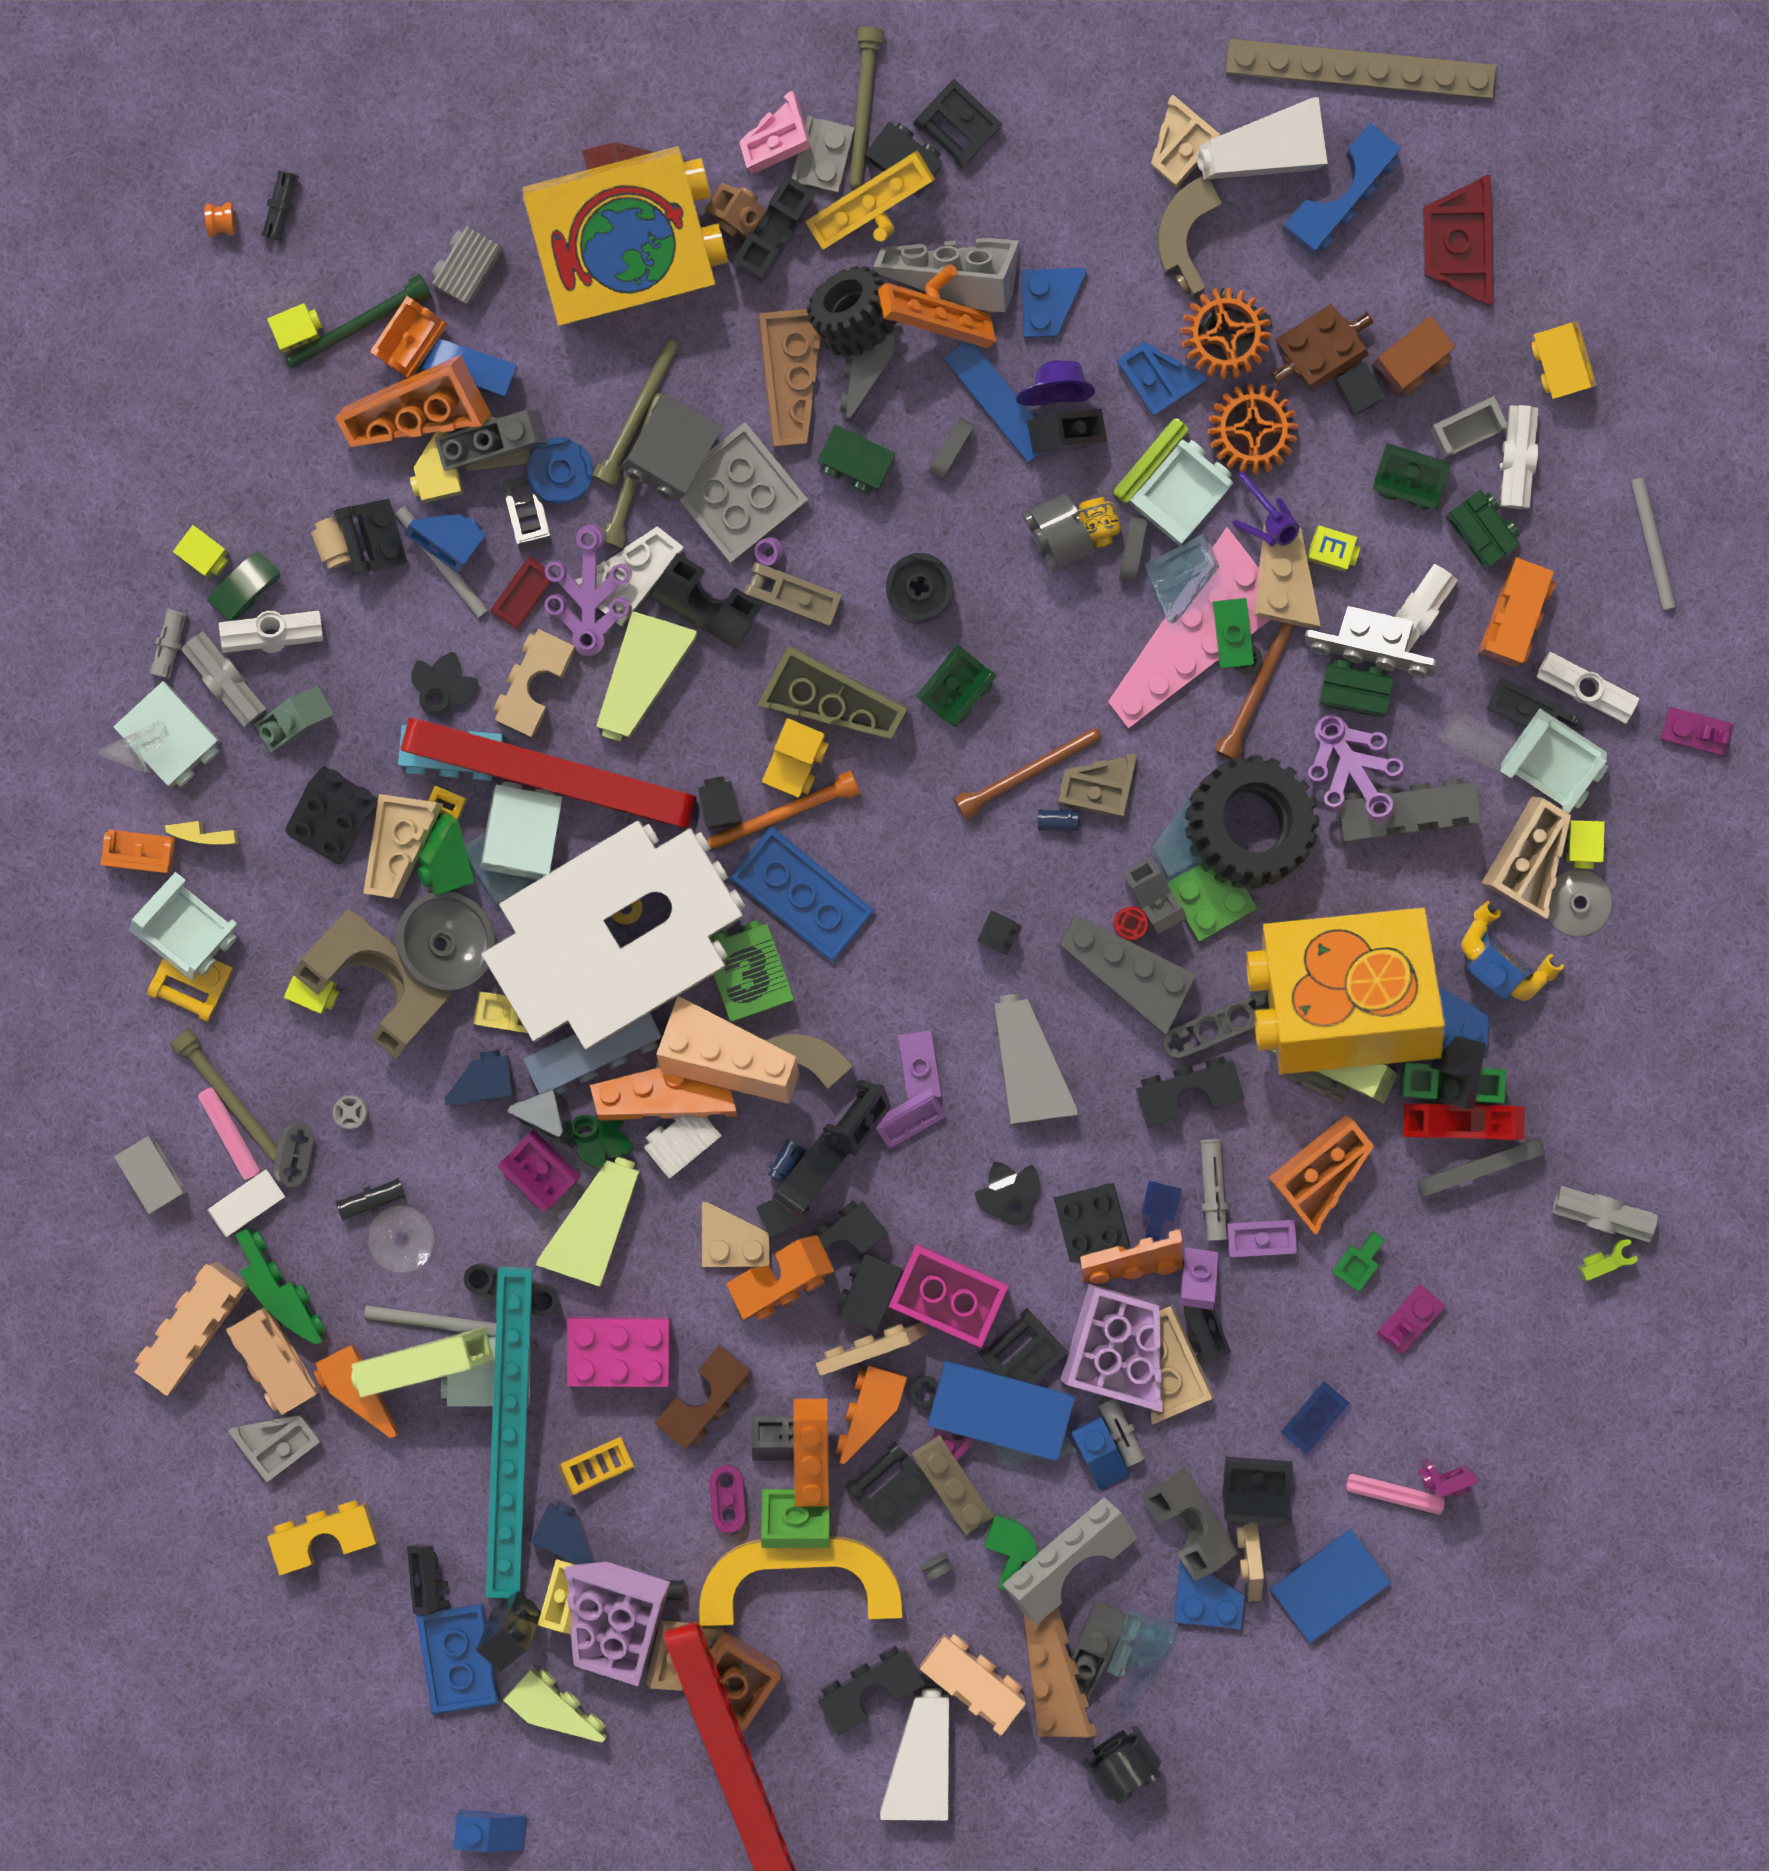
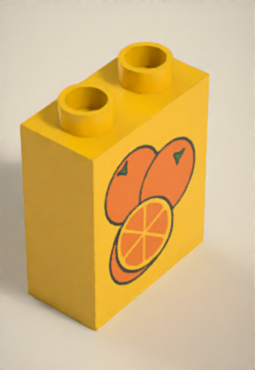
M1425 907L1263 924L1262 950L1246 952V969L1250 992L1267 990L1269 1009L1254 1011L1255 1033L1259 1051L1276 1050L1279 1075L1441 1058L1444 1021Z

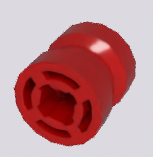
M1125 907L1118 911L1114 917L1113 926L1119 937L1125 940H1136L1146 932L1148 920L1145 913L1139 908Z

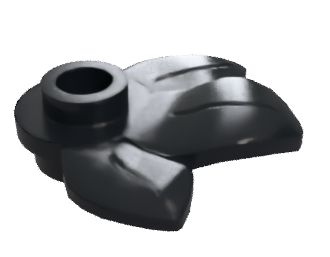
M454 652L440 657L432 667L420 660H417L413 667L411 680L414 687L420 692V706L424 712L431 716L444 715L452 706L466 704L471 700L478 688V679L466 676L461 677V664ZM435 693L441 694L443 698L442 703L438 706H433L430 703V697Z
M994 1162L988 1175L989 1188L975 1192L977 1203L984 1212L1000 1215L1008 1224H1023L1031 1216V1201L1040 1191L1037 1170L1033 1165H1030L1016 1174L1007 1165ZM1012 1202H1019L1022 1206L1021 1212L1017 1215L1009 1212V1205Z

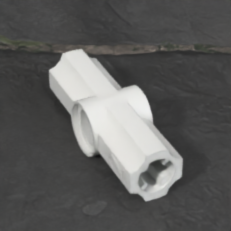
M1524 405L1509 406L1506 441H1503L1501 452H1504L1503 463H1500V471H1503L1500 507L1529 509L1532 475L1535 474L1538 459V444H1535L1538 408Z
M1436 564L1431 567L1416 591L1410 593L1405 600V604L1395 615L1396 618L1413 621V630L1406 650L1407 653L1419 636H1423L1439 613L1438 608L1458 581L1451 573Z
M275 611L262 612L257 618L219 623L222 653L262 649L267 653H275L286 645L323 641L319 611L281 615ZM274 629L278 631L275 634L264 633L266 630Z
M1548 652L1535 677L1572 696L1576 701L1587 704L1624 724L1627 723L1633 714L1639 700L1635 695L1602 679L1597 673L1588 672L1552 652ZM1583 679H1589L1594 683L1596 690L1592 697L1584 696L1581 693L1579 685Z

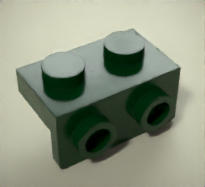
M1386 443L1374 478L1373 490L1378 491V494L1386 499L1396 500L1401 498L1410 501L1412 506L1422 510H1428L1429 507L1437 509L1440 494L1450 468V462Z
M957 644L915 697L944 721L956 727L958 723L968 718L972 710L971 707L979 697L988 693L996 674Z

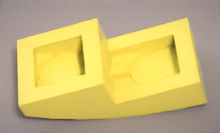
M200 821L165 825L167 833L187 841L208 845L239 844L238 831L236 830L204 834L203 822Z
M478 991L473 1024L528 1033L506 995Z

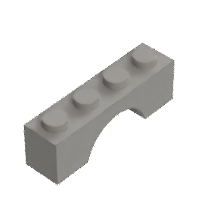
M1103 1498L1002 1585L1019 1610L1037 1625L1062 1604L1061 1589L1063 1582L1076 1564L1088 1557L1097 1555L1114 1559L1138 1537L1123 1514L1107 1499Z

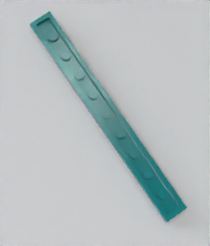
M500 1266L498 1268L486 1597L509 1598L516 1591L520 1592L533 1268Z

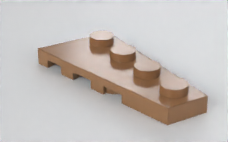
M807 309L766 312L757 315L772 448L807 444L813 402L812 395L817 371V357L821 338L807 318L809 315Z
M1057 1607L1037 1625L1024 1614L1038 1737H1092L1098 1735L1095 1724H1089L1085 1708L1089 1707L1085 1693L1080 1694L1075 1675L1079 1673L1075 1660L1072 1661L1068 1656L1066 1645L1069 1643L1059 1608Z

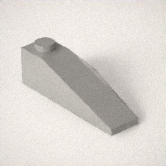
M978 238L975 239L976 247L956 248L955 241H945V246L932 251H927L926 246L923 244L882 247L873 265V269L880 275L925 291V285L948 264H951L957 269L958 274L939 290L940 297L976 310H985L992 313L1006 312L1014 292L1020 244L1016 240Z

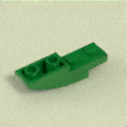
M250 1227L236 1234L251 1264L239 1272L259 1302L285 1327L314 1344L324 1341L323 1333L327 1329L318 1313L312 1315L307 1303L311 1302L307 1290L303 1284L297 1286L295 1281H291L284 1286L281 1285L279 1280L284 1278L275 1260L269 1262L264 1250L268 1249V1246L260 1231L254 1233Z

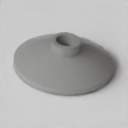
M1570 870L1556 877V885L1552 890L1548 908L1550 909L1548 918L1553 926L1570 936H1586L1599 930L1607 921L1612 907L1611 894L1605 882L1596 874L1586 870ZM1578 896L1585 899L1586 904L1583 909H1577L1574 906V900Z

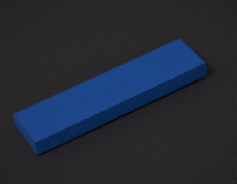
M962 343L944 358L945 363L1027 463L1031 462L1040 454L1032 452L1027 420L1035 417L1026 406L1016 402L1017 395L978 347L971 343Z

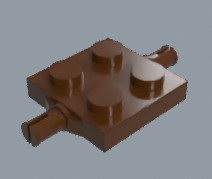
M1332 303L1275 339L1278 347L1286 357L1287 364L1272 372V378L1279 385L1295 374L1305 381L1312 392L1369 356L1367 348L1360 341L1357 333L1374 324L1372 317L1366 311L1355 320L1349 322L1339 314Z

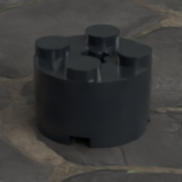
M913 553L905 556L896 562L888 573L886 580L888 603L892 610L906 621L912 623L933 621L946 611L952 599L953 580L944 563L933 555ZM918 580L924 581V587L929 589L928 592H922L921 596H915L914 589L910 588V585H916Z
M1132 1726L1133 1733L1128 1735L1124 1729L1117 1732L1093 1750L1095 1757L1091 1762H1089L1087 1757L1083 1761V1767L1107 1800H1114L1117 1805L1127 1801L1133 1795L1132 1790L1142 1783L1149 1785L1161 1775L1158 1769L1161 1765V1759L1138 1726Z

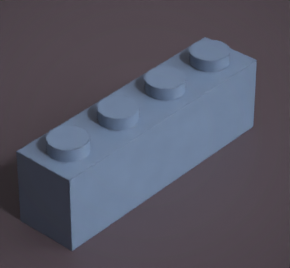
M650 1012L589 1050L584 1048L578 1036L574 1034L524 1058L523 1061L539 1094L550 1090L561 1094L568 1090L566 1084L577 1078L580 1084L599 1076L596 1069L606 1064L609 1065L610 1069H613L628 1062L629 1060L626 1055L639 1049L640 1054L643 1055L659 1047L657 1040L663 1038Z

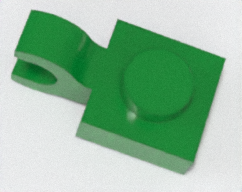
M1372 1231L1360 1249L1351 1244L1332 1269V1273L1360 1292L1379 1266L1371 1258L1385 1241L1384 1238Z

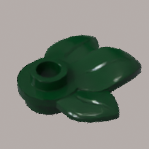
M590 1115L576 1117L572 1122L576 1141L575 1145L578 1146L579 1158L588 1166L602 1168L605 1164L606 1156L616 1158L632 1150L631 1142L619 1130L625 1120H599L598 1115L594 1117ZM583 1131L590 1132L589 1134H581Z

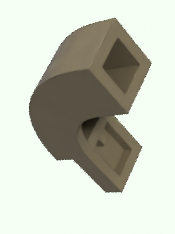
M1203 176L1186 185L1171 200L1161 220L1157 238L1158 258L1164 275L1177 269L1179 274L1174 276L1182 293L1189 292L1191 298L1203 293L1205 286L1189 257L1186 246L1187 234L1198 220L1219 210L1222 206V202L1210 179L1203 180Z
M787 1034L766 1040V1042L795 1056L797 1064L810 1069L828 1089L853 1067L839 1050L816 1037L802 1034Z

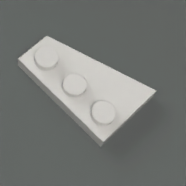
M657 526L606 562L604 561L597 566L596 589L610 576L612 567L618 564H627L632 570V578L629 582L620 585L597 608L606 614L610 611L609 606L614 599L619 597L627 598L631 602L632 610L628 616L620 618L616 622L623 627L631 617L632 611L635 612L658 583L663 571L676 553L681 554L685 548ZM622 568L617 569V578L620 580L625 579L626 572ZM581 577L576 579V582L582 587ZM617 602V612L621 614L625 612V605L622 602Z

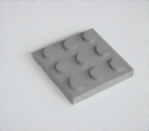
M744 422L709 451L687 493L679 501L729 563L732 564L809 500L747 423Z

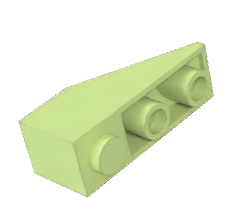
M532 1667L503 1700L529 1724L598 1742H603L606 1739L607 1734L603 1731L606 1728L605 1724L592 1713L589 1716L585 1715L578 1708L581 1705L580 1701L567 1690L562 1694L554 1686L555 1678L543 1668L537 1671Z

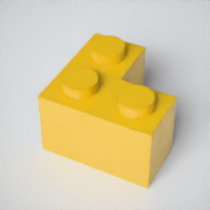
M787 718L762 783L798 799L802 793L808 795L816 777L810 774L814 763H822L829 747L828 743L824 742L825 734Z

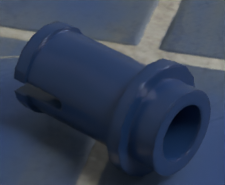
M1069 807L1068 811L1039 809L1038 831L1058 830L1068 831V834H1072V831H1079V811H1073L1072 807Z
M786 1139V1143L775 1163L769 1165L771 1170L768 1175L781 1183L792 1172L805 1151L803 1147L796 1145V1143Z

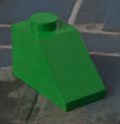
M449 813L442 814L419 854L421 867L418 868L419 879L423 887L429 888L436 895L474 883L459 822Z

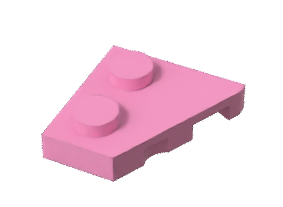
M793 91L784 96L787 102L774 115L768 112L760 120L759 125L739 142L746 168L751 174L812 148L799 101Z

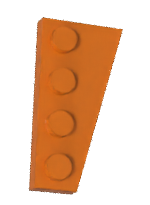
M660 1067L590 1085L599 1120L643 1119L644 1116H660L661 1119L674 1118V1115H694V1118L709 1117L710 1114H725V1117H737L730 1089L663 1073Z

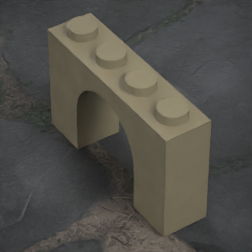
M349 908L301 958L292 973L317 995L342 970L351 966L371 967L386 976L395 990L396 1006L381 1021L371 1039L395 1059L406 1050L434 1019L452 995L450 991L428 988L412 978L403 967L393 942L386 936L378 933L362 916L355 914Z

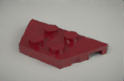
M1484 175L1475 182L1463 188L1461 187L1440 200L1438 199L1423 208L1424 276L1484 305L1493 304L1491 175Z

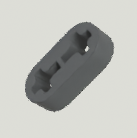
M961 417L959 418L928 471L929 473L941 480L945 478L975 425Z
M1130 517L1119 579L1136 581L1147 519Z
M290 1123L282 1129L273 1166V1175L278 1183L288 1187H296L305 1180L314 1142L312 1130L308 1126L300 1123ZM298 1133L303 1136V1141L297 1142L295 1145V1142L290 1141L291 1134L296 1135ZM292 1165L296 1169V1174L290 1175L288 1179V1175L283 1174V1170Z

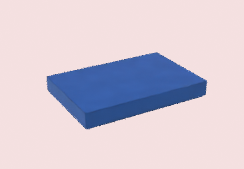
M1349 1528L1272 1585L1270 1590L1311 1643L1391 1584V1582L1352 1529Z
M483 1603L433 1611L434 1614L430 1615L416 1614L432 1715L498 1704L499 1700L493 1665L476 1651L486 1626Z

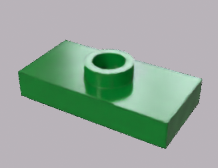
M1247 599L1213 601L1212 606L1220 669L1254 665Z

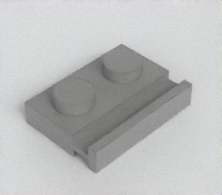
M807 116L805 125L812 148L798 153L792 179L809 187L838 194L855 128Z

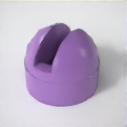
M767 537L756 543L754 549L755 557L763 565H772L783 557L784 547L778 539ZM773 548L774 553L768 556L766 551Z

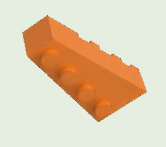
M458 355L346 405L337 414L335 419L349 446L355 447L392 441L394 438L406 436L411 438L437 431L447 432L468 426L470 428L478 427L484 424L491 413L461 355Z

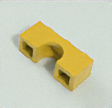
M356 1499L338 1505L339 1512L326 1515L325 1510H321L307 1515V1522L294 1526V1522L291 1520L274 1526L275 1532L271 1533L267 1538L279 1575L312 1565L315 1559L311 1544L314 1537L321 1533L335 1536L341 1544L343 1554L376 1544L379 1539L367 1503L358 1505Z

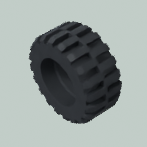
M1251 755L1248 759L1243 757L1232 759L1229 763L1220 765L1204 778L1189 799L1191 805L1185 812V819L1189 820V825L1184 828L1186 838H1191L1193 842L1189 849L1193 857L1199 855L1203 860L1200 864L1201 868L1205 872L1210 869L1216 873L1214 879L1221 883L1228 880L1232 882V887L1241 889L1246 885H1249L1251 889L1262 888L1266 884L1272 885L1296 870L1310 855L1309 849L1315 845L1317 835L1314 833V829L1319 826V816L1313 814V809L1317 807L1315 797L1308 798L1305 791L1310 787L1306 781L1303 780L1299 783L1294 778L1297 771L1290 766L1285 770L1279 767L1281 764L1279 760L1270 758L1268 761H1263L1262 756ZM1239 793H1252L1262 797L1273 807L1279 819L1280 832L1277 842L1270 849L1263 852L1248 851L1238 846L1230 838L1225 829L1223 811L1231 797Z

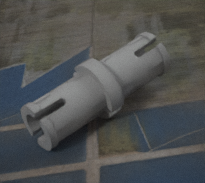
M171 609L166 610L160 637H156L155 644H157V649L150 674L171 679L178 650L181 651L183 645L180 641L188 614Z
M1112 1398L1099 1404L1097 1407L1104 1417L1111 1432L1110 1435L1115 1441L1126 1467L1144 1460L1146 1457L1143 1455L1132 1432L1135 1428L1132 1423H1128L1118 1403V1399ZM1115 1418H1117L1125 1434V1437L1129 1443L1128 1446L1125 1444L1118 1430V1427L1114 1421Z

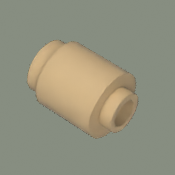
M330 517L315 523L316 530L312 531L311 535L322 563H326L328 569H334L351 562L340 521L335 522L334 517Z

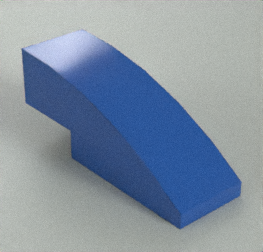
M442 339L437 340L419 369L427 370L461 355L477 388L504 399L508 398L519 369L516 364Z

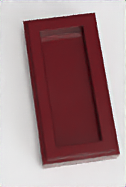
M528 556L490 611L516 630H519L553 582L546 577L545 567Z

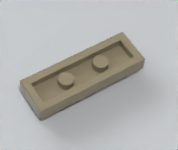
M941 1435L912 1452L913 1457L965 1535L994 1517Z

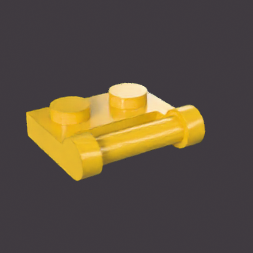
M163 958L146 995L154 999L160 997L198 1014L199 1019L208 1023L233 967L216 960L204 976L198 973L191 981ZM167 976L208 993L209 996L206 1002L199 1001L164 985Z

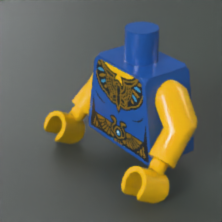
M1486 901L1474 912L1475 921L1472 922L1461 942V950L1465 954L1467 968L1503 1000L1511 997L1521 1001L1530 1000L1547 984V981H1552L1563 969L1564 964L1562 963L1560 967L1552 966L1549 961L1554 955L1549 954L1539 965L1537 971H1534L1487 931V926L1500 917L1501 910L1497 909L1491 914L1488 910L1490 901Z

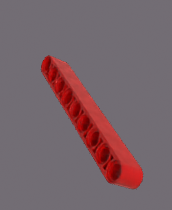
M411 717L408 718L400 748L401 751L533 788L546 789L555 794L668 825L674 824L684 829H689L697 796Z
M694 1621L665 1631L664 1638L669 1655L754 1871H796L699 1622Z

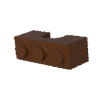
M719 1344L698 1370L710 1383V1398L701 1405H690L677 1395L654 1424L686 1449L690 1443L696 1447L709 1432L704 1428L709 1420L713 1417L718 1421L730 1405L725 1401L733 1391L739 1395L749 1384L751 1379L747 1375L751 1369L723 1345Z

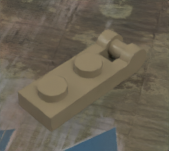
M754 563L751 570L754 575L750 585L746 584L743 591L745 594L831 627L842 598L841 594L763 564ZM766 578L775 581L771 593L762 590Z

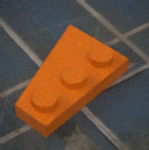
M1180 1229L1169 1232V1239L1154 1242L1152 1237L1139 1240L1140 1244L1133 1249L1126 1250L1124 1247L1117 1246L1081 1256L1083 1283L1102 1284L1110 1279L1120 1277L1137 1279L1143 1276V1274L1150 1273L1167 1275L1182 1269V1238Z

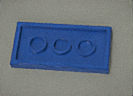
M772 826L729 877L831 962H834L875 911Z
M945 1360L927 1426L1058 1461L1075 1395Z

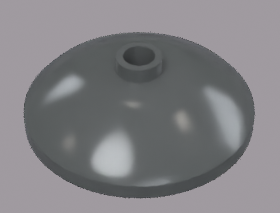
M451 891L439 895L431 892L415 900L403 912L396 929V949L403 967L420 984L439 991L460 990L476 982L489 967L482 953L495 946L494 931L486 913L470 898ZM435 940L443 942V951L435 948Z

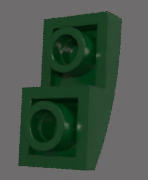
M257 550L221 582L207 598V602L227 622L234 621L255 605V598L280 579V571Z

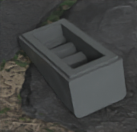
M527 477L502 483L519 551L525 552L551 545L552 541L541 499L533 491L532 495L516 499L512 497V493L523 491L514 489L529 486ZM535 502L536 507L516 512L515 507ZM538 515V521L519 524V520ZM541 529L540 531H537V532H533V533H529V534L522 535V534H524V533H528V532H532V531Z

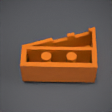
M1517 557L1512 560L1477 654L1514 668L1523 664V662L1526 663L1533 645L1530 643L1533 632L1538 631L1544 617V613L1541 612L1544 600L1550 599L1555 588L1556 581L1551 580L1554 571Z
M1345 1115L1271 1174L1268 1179L1306 1227L1316 1235L1329 1211L1335 1207L1339 1201V1196L1348 1182L1352 1181L1374 1145L1356 1122Z

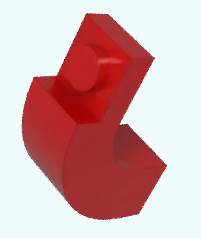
M1404 1103L1403 1137L1524 1140L1525 1106L1475 1104L1474 1109H1464L1450 1104Z

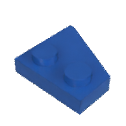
M1086 268L1021 270L1023 338L1057 337L1086 275Z
M1145 341L1116 360L1153 417L1207 382V378L1203 374H1198L1181 364L1180 361L1165 355Z
M1438 986L1444 1021L1442 1046H1448L1456 1036L1484 1042L1486 1043L1485 1049H1487L1489 1015Z
M1180 1559L1174 1622L1241 1629L1244 1594L1212 1574L1194 1581Z

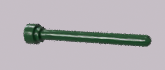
M420 273L408 280L409 284L404 286L405 290L286 357V364L289 367L300 365L399 309L407 296L420 303L432 298L433 296Z

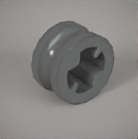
M946 1552L920 1565V1569L927 1572L925 1577L927 1582L942 1576L954 1568L952 1563L946 1562L948 1557Z

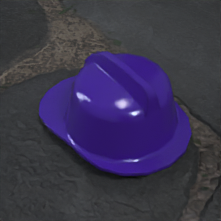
M1049 361L1037 371L1035 384L1018 393L1016 402L1023 406H1040L1057 402H1083L1095 394V387L1085 381L1080 363L1076 361Z

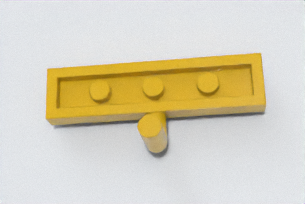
M917 150L809 218L805 223L822 250L871 219H874L878 225V228L873 233L874 238L877 241H883L894 233V226L885 211L926 186L935 178Z

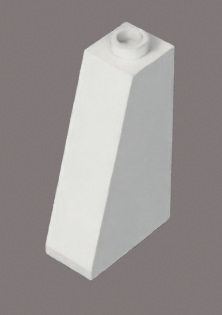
M1319 97L1310 98L1213 138L1199 146L1197 163L1199 169L1202 170L1203 180L1311 171L1328 164Z
M924 1688L922 1689V1694H915L881 1805L880 1820H948L949 1694H942V1689Z

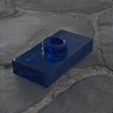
M1322 1381L1280 1432L1307 1454L1350 1402L1325 1381Z

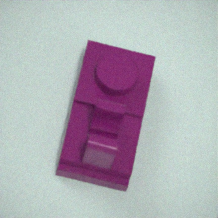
M1668 707L1660 740L1725 757L1734 724Z
M1419 1283L1375 1334L1401 1356L1446 1306Z

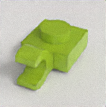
M1622 1239L1618 1241L1610 1255L1603 1256L1602 1251L1583 1258L1585 1264L1578 1267L1582 1280L1588 1281L1618 1269L1622 1265H1632L1637 1262L1638 1257L1636 1255L1624 1258L1621 1253L1624 1246L1632 1244L1631 1240Z

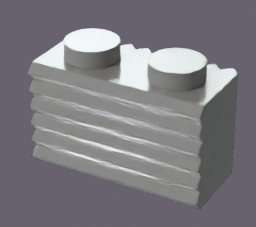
M466 226L463 232L458 230L453 235L448 245V248L452 251L446 261L440 259L437 262L431 277L435 278L432 284L436 289L469 308L503 250L498 244Z

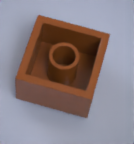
M1430 315L1382 353L1372 364V367L1396 397L1402 392L1409 396L1427 380L1424 377L1427 372L1430 371L1434 376L1453 359L1450 353L1456 346Z
M723 1630L710 1651L740 1728L745 1732L781 1678V1666L768 1656Z

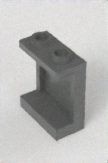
M664 393L654 404L651 416L629 456L623 461L621 469L626 471V475L633 481L646 483L656 489L655 492L663 499L678 502L687 493L722 427Z

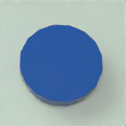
M565 437L548 439V444L536 447L529 455L526 465L527 482L533 493L543 501L554 505L569 504L579 499L589 488L593 477L591 476L593 473L592 460L586 449L580 444L578 445L571 441V439Z

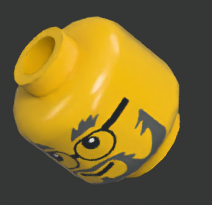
M1104 497L1078 504L1080 509L1077 510L1076 514L1080 521L1084 522L1094 549L1113 544L1112 537L1121 532V525L1115 505L1109 501L1105 502Z

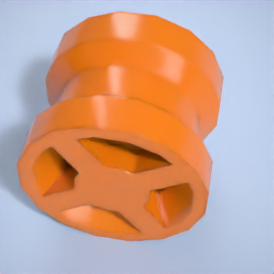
M225 202L223 206H215L212 203L205 204V224L208 237H216L218 233H226L228 236L236 235L233 202Z

